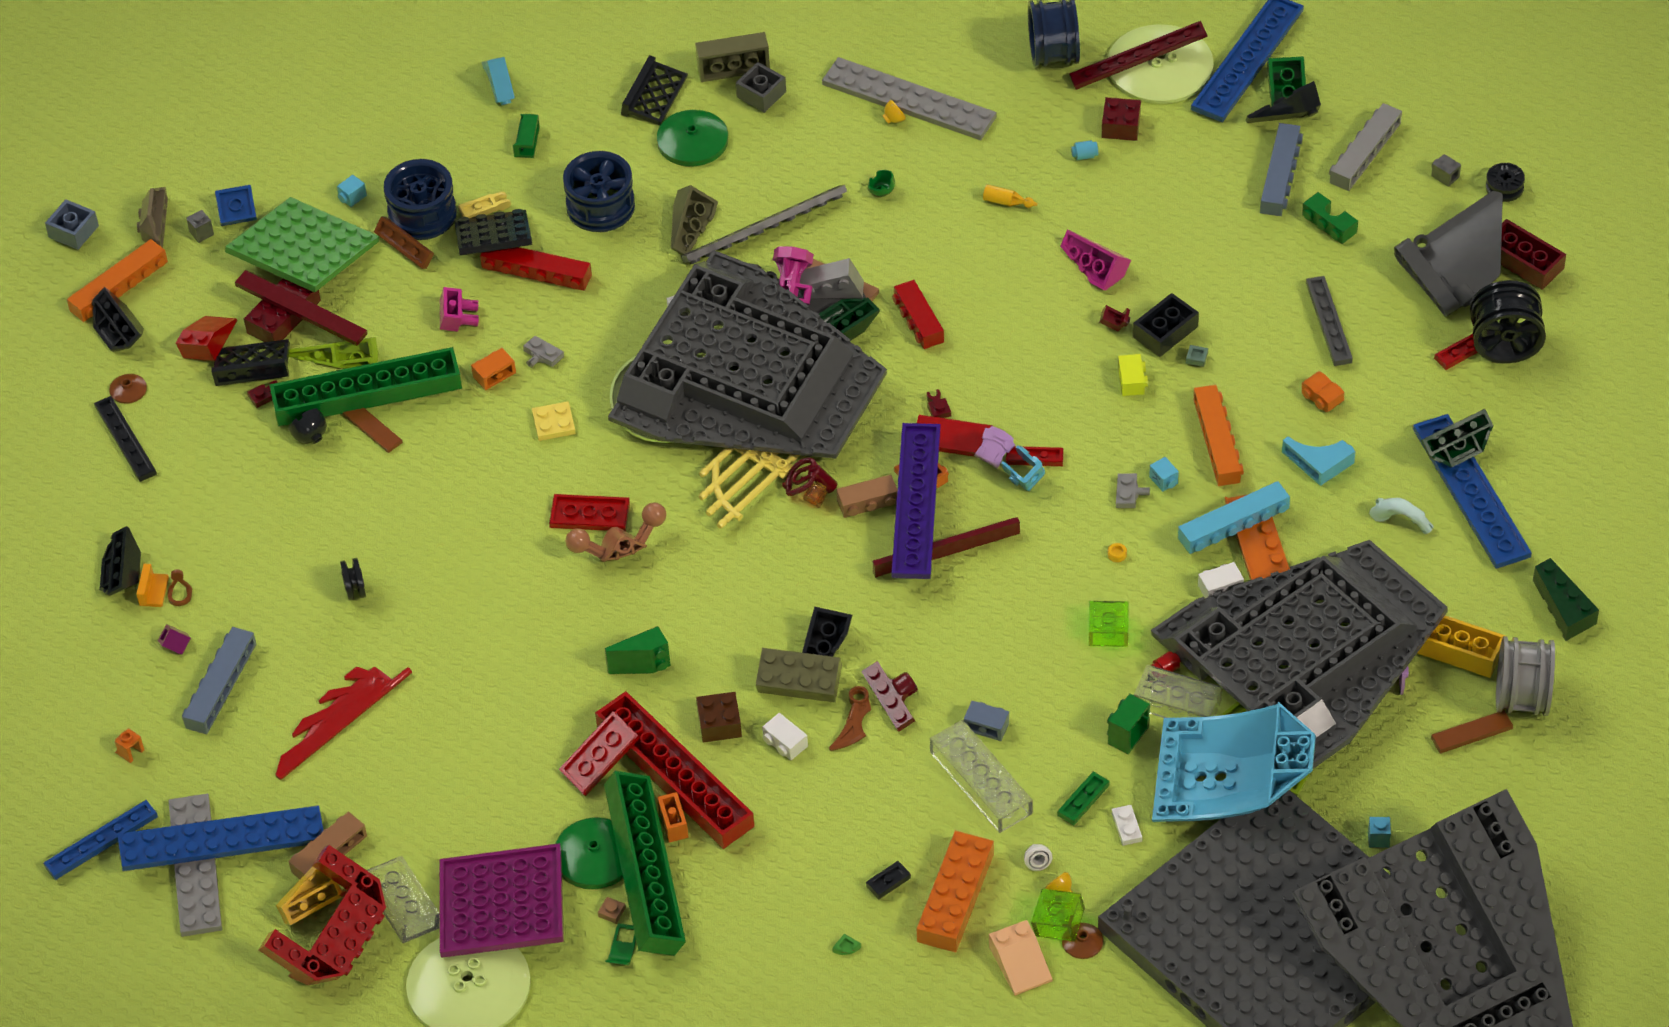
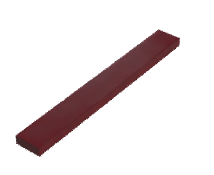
M1198 21L1079 69L1069 75L1077 90L1208 36L1202 22Z
M246 270L235 281L236 287L355 346H358L368 334L366 329Z
M1018 517L933 542L932 560L1020 534V521ZM893 555L872 561L875 578L892 573Z

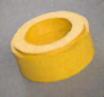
M1121 543L1111 544L1108 547L1107 556L1113 562H1122L1127 557V549Z

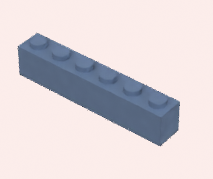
M1279 123L1261 198L1260 213L1282 216L1283 209H1287L1288 199H1286V196H1290L1291 192L1289 183H1293L1294 172L1292 170H1296L1297 159L1295 157H1299L1300 146L1298 144H1302L1303 134L1300 133L1301 126Z
M232 627L229 634L225 635L224 643L217 650L213 663L209 664L207 674L200 680L197 692L192 695L188 708L183 711L182 719L186 729L208 734L256 646L253 632Z

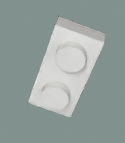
M1127 805L1113 808L1112 816L1122 846L1142 842V835L1132 806Z

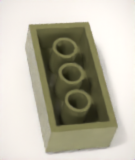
M765 32L695 43L697 68L701 82L743 76L757 62L770 68L769 46Z
M762 648L756 680L758 693L836 703L842 669L841 659L839 657Z

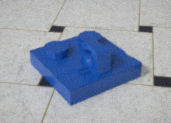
M251 185L215 191L221 226L257 220Z

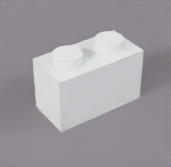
M1234 562L1223 564L1220 567L1198 574V587L1205 598L1213 596V593L1218 591L1221 593L1229 591L1233 586L1244 583V578Z
M778 713L762 726L763 740L768 745L775 747L780 755L786 756L790 760L794 759L808 747L807 734L781 713Z

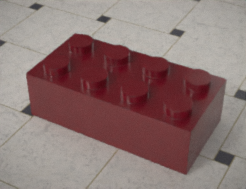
M1504 220L1502 222L1501 266L1543 290L1564 270L1566 254L1510 220Z
M284 278L277 284V286L316 305L321 301L319 290L312 292ZM261 300L244 318L247 334L263 342L284 340L303 319Z

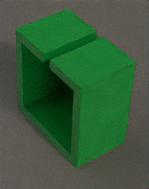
M1130 693L1126 699H1122L1116 712L1111 713L1107 720L1108 744L1129 754L1149 728L1150 703Z

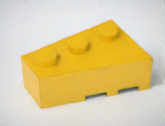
M312 866L280 900L276 907L284 923L292 925L341 898L339 895L342 891L338 883Z

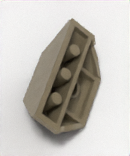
M166 187L150 188L142 201V208H139L140 222H137V232L141 233L142 240L146 243L152 239L162 248L168 205Z

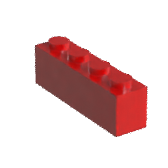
M915 280L894 286L893 302L899 306L901 316L906 318L909 330H913L916 342L920 343L923 349L944 343V330Z

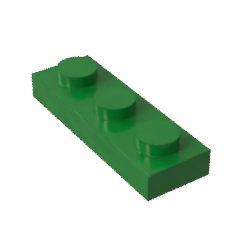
M1093 771L1058 810L1057 816L1074 826L1110 786V781Z

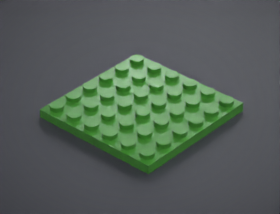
M289 197L226 245L225 252L312 292H316L379 242V236Z

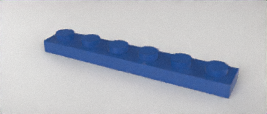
M145 800L43 863L44 867L54 880H57L117 843V834L136 831L158 818L157 812Z

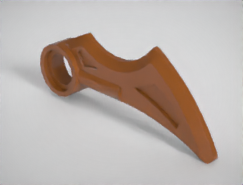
M856 686L849 691V702L852 706L842 732L829 747L830 751L845 748L866 737L862 729V720L871 711L869 693L865 687ZM856 694L864 695L862 700H856L853 697Z

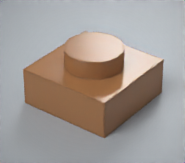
M607 897L598 911V917L617 924L626 909L625 903Z

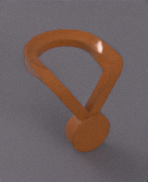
M176 569L171 572L173 582L168 588V600L174 606H183L191 600L192 587L183 580V571ZM178 581L187 590V597L181 601H176L172 598L173 588Z

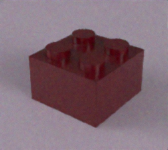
M1105 97L1102 138L1137 141L1141 117V100Z

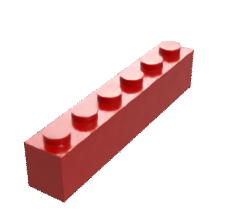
M521 247L482 252L480 255L481 266L484 269L585 291L592 276L591 263Z

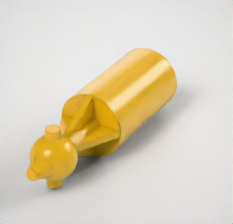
M988 184L983 193V200L1010 207L1023 204L1026 208H1031L1038 204L1031 197L1024 199L1013 190Z

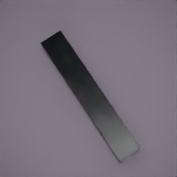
M112 396L95 402L96 410L139 482L157 475L154 466Z

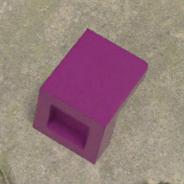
M166 624L158 642L165 648L183 654L191 637L186 632Z

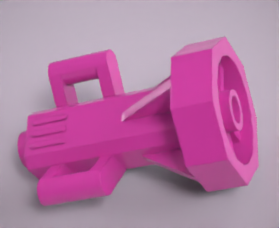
M779 246L774 249L773 261L776 262L780 272L779 285L785 290L788 289L797 297L799 289L804 290L803 299H799L805 304L810 305L812 286L800 284V278L803 271L812 265L814 254L806 249L793 246Z

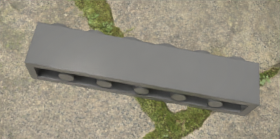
M1383 103L1379 109L1374 111L1373 117L1366 121L1363 130L1357 133L1353 143L1350 142L1346 152L1339 156L1336 165L1331 166L1329 171L1331 184L1350 191L1401 124V110Z

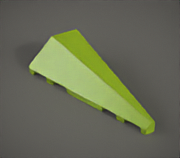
M376 337L364 338L358 346L347 341L291 348L289 349V357L347 369L377 363L378 348Z

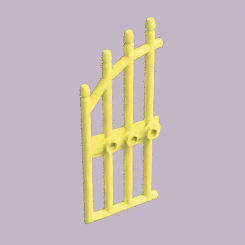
M725 448L699 473L701 477H705L712 471L711 484L705 488V491L703 490L699 494V499H706L713 491L717 498V501L707 509L706 514L708 516L713 515L721 506L728 512L717 523V527L720 529L733 518L740 521L743 517V514L740 512L777 477L782 479L787 477L789 471H791L790 469L793 467L792 463L801 455L791 454L786 459H782L777 456L779 453ZM736 450L742 454L719 475L720 462L732 451ZM748 459L757 463L723 494L720 485ZM762 468L771 472L735 507L728 502Z

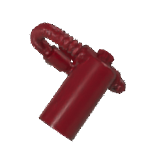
M804 458L797 461L792 469H790L791 471H789L785 482L782 483L783 488L786 489L787 496H794L806 491L814 482L826 493L833 492L838 485L837 481L821 468L813 458ZM810 463L808 466L799 468L803 464ZM808 471L807 476L801 477V479L796 481L800 473ZM808 480V483L802 487L791 490L793 484L799 485Z

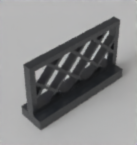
M649 55L622 103L621 115L628 117L631 114L661 125L686 81L688 74L656 62V57ZM659 69L664 71L665 74L657 76L655 71ZM678 76L681 80L673 82L671 77ZM668 78L670 83L662 85L660 80ZM656 81L658 86L650 88L648 83ZM672 87L674 92L667 94L665 89ZM661 90L663 95L655 97L653 92ZM649 93L651 98L644 100L642 95ZM665 99L668 104L660 106L658 101ZM654 102L656 107L648 109L646 104ZM642 105L645 110L638 111L634 108ZM659 111L661 116L660 118L653 117L651 113Z
M289 339L222 348L211 371L215 385L220 386L289 377ZM278 347H283V348H282L281 350H279V351L276 350V348H278ZM260 349H266L262 353L257 352ZM247 351L243 356L240 355L241 352ZM270 353L274 354L270 358L266 357ZM222 354H229L225 358L221 357ZM252 355L256 356L251 361L248 359ZM234 357L237 358L233 363L230 362Z

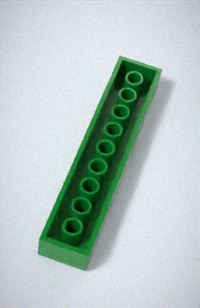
M453 347L269 384L278 427L291 424L296 418L299 421L303 418L301 414L314 408H318L324 417L351 410L366 409L462 389L460 372Z
M614 771L605 782L604 788L638 951L675 956L686 943L651 778L646 775Z

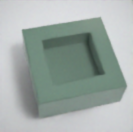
M1190 345L1186 364L1204 367L1208 348Z

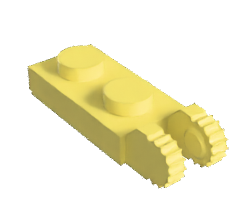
M502 191L460 204L458 210L462 217L473 218L480 214L487 215L499 210L503 211L511 206V202L509 199H506L507 195Z

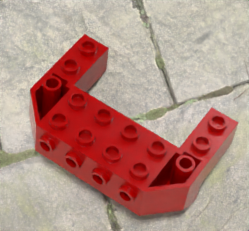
M330 845L321 851L312 866L344 888L339 895L343 899L312 948L307 951L274 929L267 935L258 951L290 971L288 975L290 978L306 985L333 981L343 975L347 976L353 967L351 964L353 959H357L364 950L362 948L365 941L368 942L373 936L374 931L372 929L375 924L379 925L385 917L383 912L386 909L380 879Z

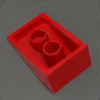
M204 316L183 329L176 341L182 357L185 359L215 361L237 323V319Z

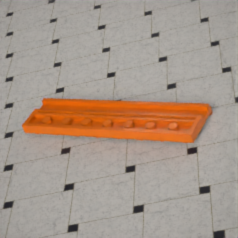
M1246 495L1231 498L1225 497V504H1229ZM1272 517L1235 534L1250 580L1259 577L1264 579L1271 576V573L1277 571L1281 573L1290 570Z

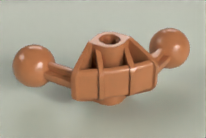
M656 502L647 504L642 511L644 522L636 537L618 527H612L607 531L600 546L590 541V537L585 530L573 529L566 536V546L571 552L582 553L586 551L603 562L619 560V558L631 554L634 555L637 551L647 547L645 542L653 528L664 523L666 510L661 504Z

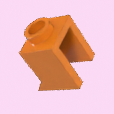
M129 728L115 739L117 748L115 753L130 763L133 762L131 747H134L141 753L144 751L141 736Z

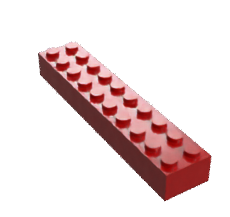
M627 691L595 712L597 727L614 711L641 737L628 750L626 755L647 776H650L666 794L677 792L682 810L723 849L755 827L753 812Z

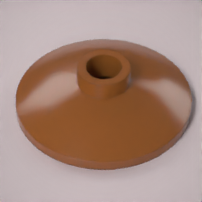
M124 374L113 380L109 391L115 401L128 404L140 400L146 393L147 385L145 380L139 375Z
M1076 923L1068 927L1063 933L1062 945L1064 950L1072 957L1087 959L1100 952L1103 946V936L1100 930L1092 924Z

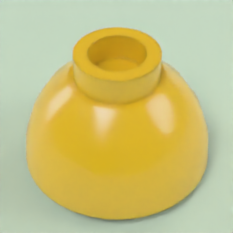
M889 100L885 105V114L882 117L888 124L904 121L906 119L904 113L893 100Z
M1064 872L1049 883L1045 890L1053 896H1061L1062 899H1065L1073 893L1071 890V876L1068 872Z

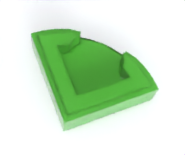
M843 934L832 948V951L839 955L852 954L861 948V943Z

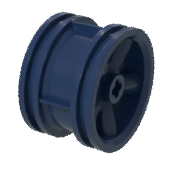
M592 151L579 155L567 165L563 174L566 208L569 219L577 227L590 232H607L615 230L629 221L635 210V200L632 189L631 167L624 158L612 152ZM610 188L618 191L611 196L607 193ZM591 193L594 197H597V199H591L586 197Z

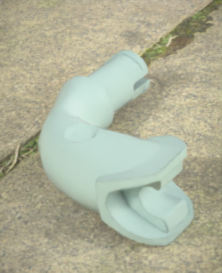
M1377 498L1376 506L1369 512L1370 516L1378 522L1385 521L1393 515H1405L1413 523H1416L1424 534L1430 533L1434 527L1426 518L1424 511L1402 498Z

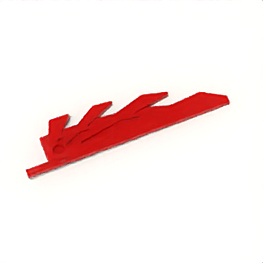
M355 667L344 676L345 680L357 681L348 687L329 690L319 700V704L332 700L335 701L328 708L301 720L292 733L293 738L307 730L309 731L299 744L281 755L276 777L279 780L286 777L412 674L409 667L405 668L393 679L376 667L370 670Z

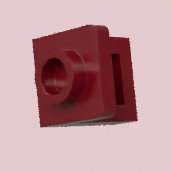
M1106 305L1102 310L1099 323L1119 332L1130 322V309L1126 308L1121 313Z

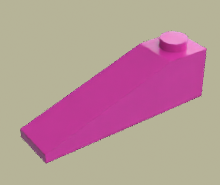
M1068 229L1060 245L1070 259L1074 260L1079 266V270L1088 277L1089 282L1105 291L1125 276L1131 262L1129 258Z

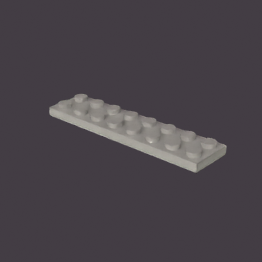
M208 793L168 800L171 826L212 820ZM216 859L174 864L181 936L222 931Z

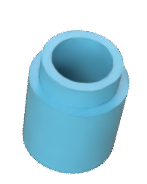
M1090 140L1074 143V146L1071 147L1072 157H1076V160H1084L1098 156L1097 142Z

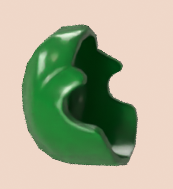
M879 170L876 172L875 178H869L868 190L875 196H886L895 187L894 175L889 170Z

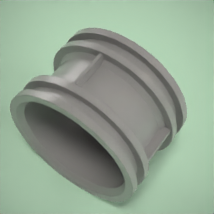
M1507 636L1502 637L1496 682L1497 712H1502L1503 709H1506L1507 713H1512L1513 710L1532 712L1533 715H1538L1539 712H1542L1543 716L1549 715L1555 671L1554 640H1549L1548 644H1545L1543 639H1539L1538 642L1518 641L1517 637H1513L1512 641H1508Z

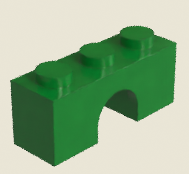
M1317 192L1303 203L1302 216L1315 224L1320 230L1329 234L1334 240L1341 244L1345 243L1357 233L1358 220L1346 211L1337 216L1329 215L1331 213V201Z

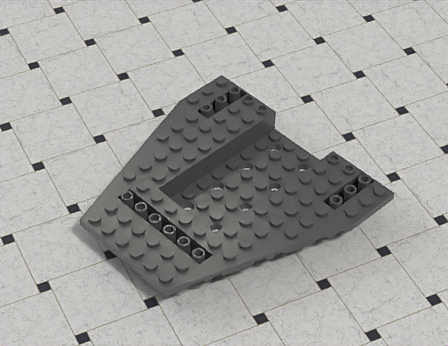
M713 250L706 262L694 264L626 371L617 397V403L608 415V420L658 441L836 459L885 378L887 369L874 358L862 352L859 346L852 344L850 339L833 325L821 319L818 313L810 310L809 306L792 292L780 286L779 282L769 277L766 271ZM683 312H689V313H690L688 316H681V315H680V314L683 313ZM717 325L723 326V328L719 330L714 329L713 327ZM750 338L756 339V341L753 343L747 342V340ZM668 339L672 341L670 344L663 343V341ZM784 351L790 353L787 356L780 355V353ZM699 353H704V354H706V355H705L704 357H702V358H699V357L696 356V355L699 354ZM733 366L739 367L736 371H731L729 368ZM767 379H770V380L773 381V382L770 383V384H764V383H763V381H764V380H767Z
M1371 540L1347 547L1348 550L1337 554L1332 552L1328 556L1317 557L1291 566L1290 570L1278 573V571L1271 573V576L1264 579L1259 577L1233 586L1229 591L1223 593L1218 591L1213 593L1211 597L1198 598L1153 628L1151 635L1168 651L1176 653L1181 663L1201 681L1207 676L1212 677L1247 711L1276 705L1278 702L1281 703L1316 735L1314 769L1353 740L1448 612V608L1444 603ZM1318 600H1323V601H1324V602L1319 603V604L1315 603V602L1318 601ZM1287 621H1293L1292 624H1284ZM1343 622L1349 623L1348 626H1341L1340 624ZM1257 642H1262V643H1263V644H1261V645H1259V646H1255V645H1254V644L1257 643ZM1312 643L1319 644V646L1315 648H1312L1309 645ZM1226 663H1231V664H1232V665L1229 666V667H1224V666H1223V665H1225ZM1280 665H1288L1286 669L1279 668ZM1250 686L1258 687L1256 690H1248Z
M1507 789L1436 822L1430 829L1369 858L1363 857L1292 892L1321 949L1327 955L1329 954L1335 960V963L1340 968H1343L1351 976V979L1374 1002H1377L1388 1016L1390 1015L1399 1024V1027H1573L1537 843ZM1418 851L1425 854V861L1422 862L1416 858ZM1381 869L1389 870L1390 878L1382 877ZM1437 888L1445 891V898H1439L1436 895ZM1402 905L1409 907L1410 915L1401 913L1400 908ZM1457 925L1465 928V935L1462 936L1456 932ZM1422 942L1427 943L1430 946V952H1423L1420 944ZM1477 962L1485 965V972L1481 973L1476 969ZM1441 980H1447L1450 983L1449 990H1444L1441 987Z

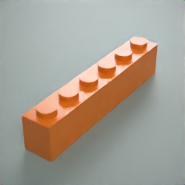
M150 239L67 298L70 312L83 322L93 317L94 306L92 305V300L104 287L116 297H121L125 292L135 287L139 282L149 277L168 262L165 249Z
M1216 385L1194 388L1193 400L1217 485L1224 486L1240 483L1241 475L1244 474L1243 465L1238 462L1239 451L1234 448L1235 438L1234 435L1230 434L1231 424L1229 420H1226L1227 410L1225 406H1222V393L1218 392Z

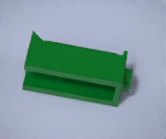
M521 114L516 143L513 144L514 157L534 158L540 129L538 115Z

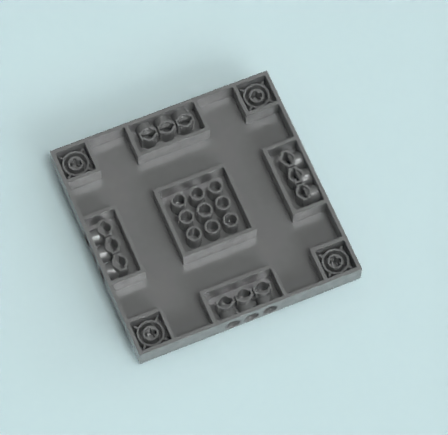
M1290 790L1266 808L1250 814L1221 818L1098 916V929L1207 1027H1347L1376 1003L1351 979V976L1343 968H1340L1335 963V960L1329 954L1327 955L1321 949L1292 894L1294 890L1363 857L1369 858V856ZM1381 869L1382 877L1390 878V874ZM1402 905L1400 908L1401 913L1410 915L1409 907ZM1422 942L1420 944L1421 950L1425 953L1430 952V946Z

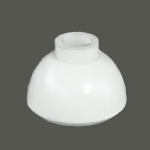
M1033 844L1025 852V865L1032 871L1044 870L1052 862V853L1042 844Z

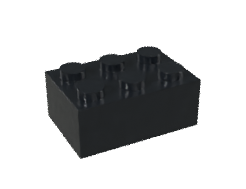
M1171 293L1133 323V338L1161 357L1198 328L1199 312Z

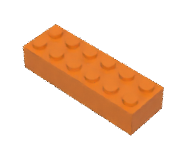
M959 831L954 832L917 926L918 943L957 952L994 856L993 840Z

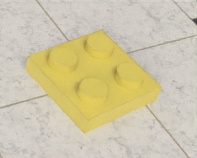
M569 401L532 408L539 441L576 434Z

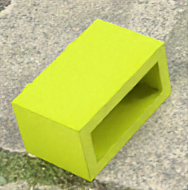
M1141 354L1118 356V372L1122 396L1145 395V387H1148L1147 375L1144 376L1146 365L1145 361L1141 360Z

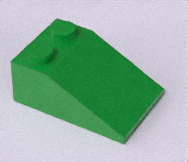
M1304 56L1268 58V83L1272 107L1277 99L1281 97L1288 98L1293 94L1292 91L1306 85Z
M658 626L605 648L607 672L609 674H650L665 670L671 666L668 641Z

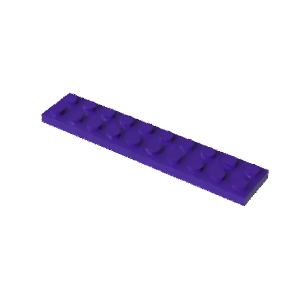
M902 423L892 578L931 579L940 424Z

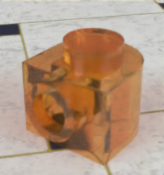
M816 482V484L813 483L808 488L803 499L820 508L828 492L823 484Z

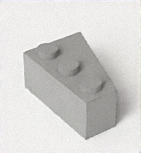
M850 258L807 268L801 274L800 284L812 286L811 299L863 298L864 280ZM799 289L804 297V290Z

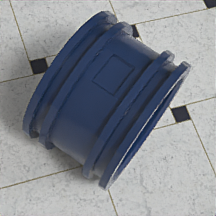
M1033 0L1028 1V31L1033 66L1039 67V64L1042 63V66L1046 67L1048 63L1065 61V64L1068 65L1072 60L1074 64H1078L1080 61V39L1075 0H1059L1058 2L1047 3L1037 0L1036 4H1034Z
M413 159L394 167L385 178L384 193L388 205V218L416 240H428L438 237L449 230L454 224V220L457 217V208L453 196V181L447 168L433 160Z

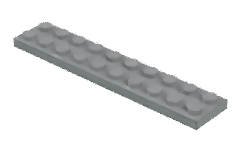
M840 57L836 59L822 79V85L884 107L889 100H893L904 114L978 140H982L997 117V112Z

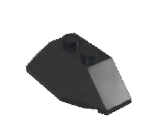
M104 287L92 300V305L94 306L93 327L111 351L129 349L142 336L144 328L127 305Z
M127 526L112 533L110 538L112 540L108 544L102 558L99 590L109 596L139 583L141 551L130 528Z

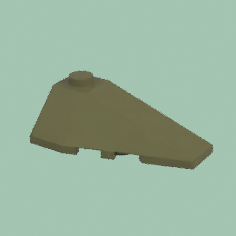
M692 185L677 191L673 205L671 249L681 255L691 251L697 242V238L705 231L707 224L714 218L718 205L717 200Z

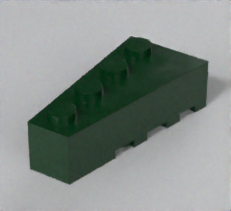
M1551 558L1535 566L1533 582L1542 599L1546 601L1547 608L1553 614L1556 620L1555 623L1561 629L1565 641L1597 624L1599 609Z

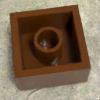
M736 692L696 697L703 743L742 737Z

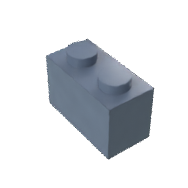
M971 701L964 717V731L1002 741L1009 725V711L986 705L983 702Z

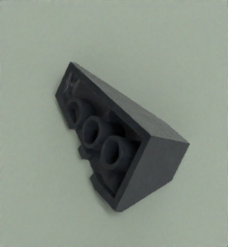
M1313 81L1292 91L1293 94L1288 98L1281 97L1277 99L1272 107L1266 105L1247 115L1246 123L1300 118L1306 115L1311 117L1317 114L1321 103L1315 82Z
M814 606L802 653L833 657L848 635L853 615Z

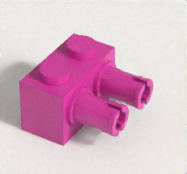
M443 287L440 297V330L458 332L461 325L477 327L479 315L465 314L462 310L477 312L479 301L463 299L462 289Z

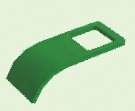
M619 923L616 927L609 957L605 962L629 965L636 944L635 934L632 943L617 941L620 928L634 930L633 925Z

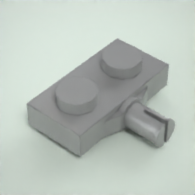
M534 336L523 346V351L532 356L526 362L530 368L537 362L546 363L553 367L564 357V351L537 336Z
M1137 473L1118 474L1116 508H1136L1138 495H1150V487H1138Z

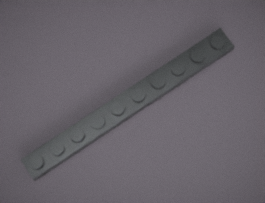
M838 185L681 255L683 263L690 262V264H694L700 261V257L704 255L709 257L713 250L720 248L722 250L732 247L731 243L748 240L747 236L754 234V236L759 235L767 227L770 229L780 225L779 222L782 220L786 222L796 218L795 215L800 212L803 215L812 211L811 208L814 206L819 208L826 205L827 200L833 199L834 201L843 197L842 194L847 192L845 185Z

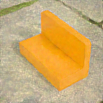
M143 564L136 595L139 606L162 607L169 576L168 574L153 573L151 564Z

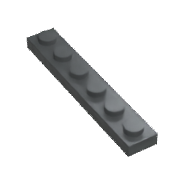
M1325 276L1306 279V285L1333 365L1338 366L1352 363L1353 358Z

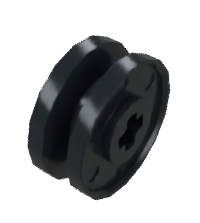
M1499 163L1488 170L1486 177V191L1488 194L1492 191L1502 193L1503 202L1516 200L1522 195L1525 174L1517 165Z
M352 558V568H348L345 560L340 561L348 600H354L355 590H358L361 598L366 597L358 558Z

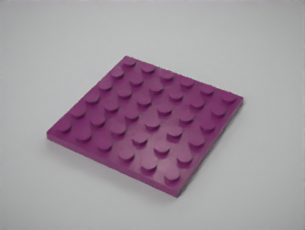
M560 843L440 859L441 958L564 942Z

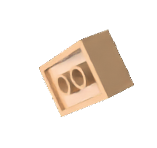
M1027 920L989 934V948L1014 995L1053 981L1037 938Z

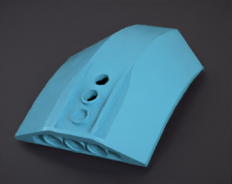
M1279 702L1276 705L1228 715L1164 718L1152 821L1172 822L1221 819L1250 814L1270 806L1313 771L1316 735ZM1219 773L1226 774V778L1222 781L1215 779ZM1206 776V779L1203 781H1197L1198 777Z

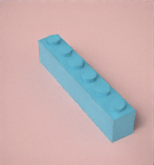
M1278 481L1178 526V539L1189 554L1201 551L1203 548L1216 544L1226 537L1233 536L1237 532L1251 528L1261 521H1266L1276 514L1285 512L1290 507V496Z

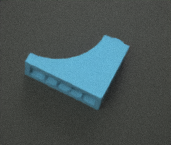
M505 57L483 61L482 66L489 78L496 103L500 102L501 105L511 103V99H514L515 96Z
M1289 436L1283 439L1282 453L1320 486L1355 462L1354 448L1343 440L1322 447L1304 445L1296 442Z

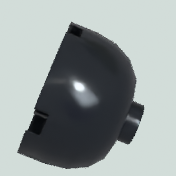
M314 408L301 414L303 418L299 421L296 418L288 427L296 441L306 444L313 442V444H316L322 440L327 424L322 412L318 408Z

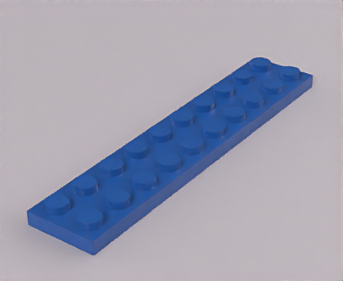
M1268 0L1194 100L1191 110L1223 123L1265 65L1268 58H1270L1304 10V5L1290 0Z
M1446 414L1414 424L1413 431L1421 442L1427 436L1454 423L1450 416ZM1474 457L1452 468L1431 459L1495 569L1531 558L1532 552Z
M318 805L119 833L117 837L122 871L304 846L321 835L323 825Z

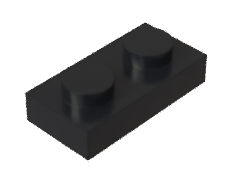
M896 861L868 880L866 887L879 900L909 880L911 874L899 861Z

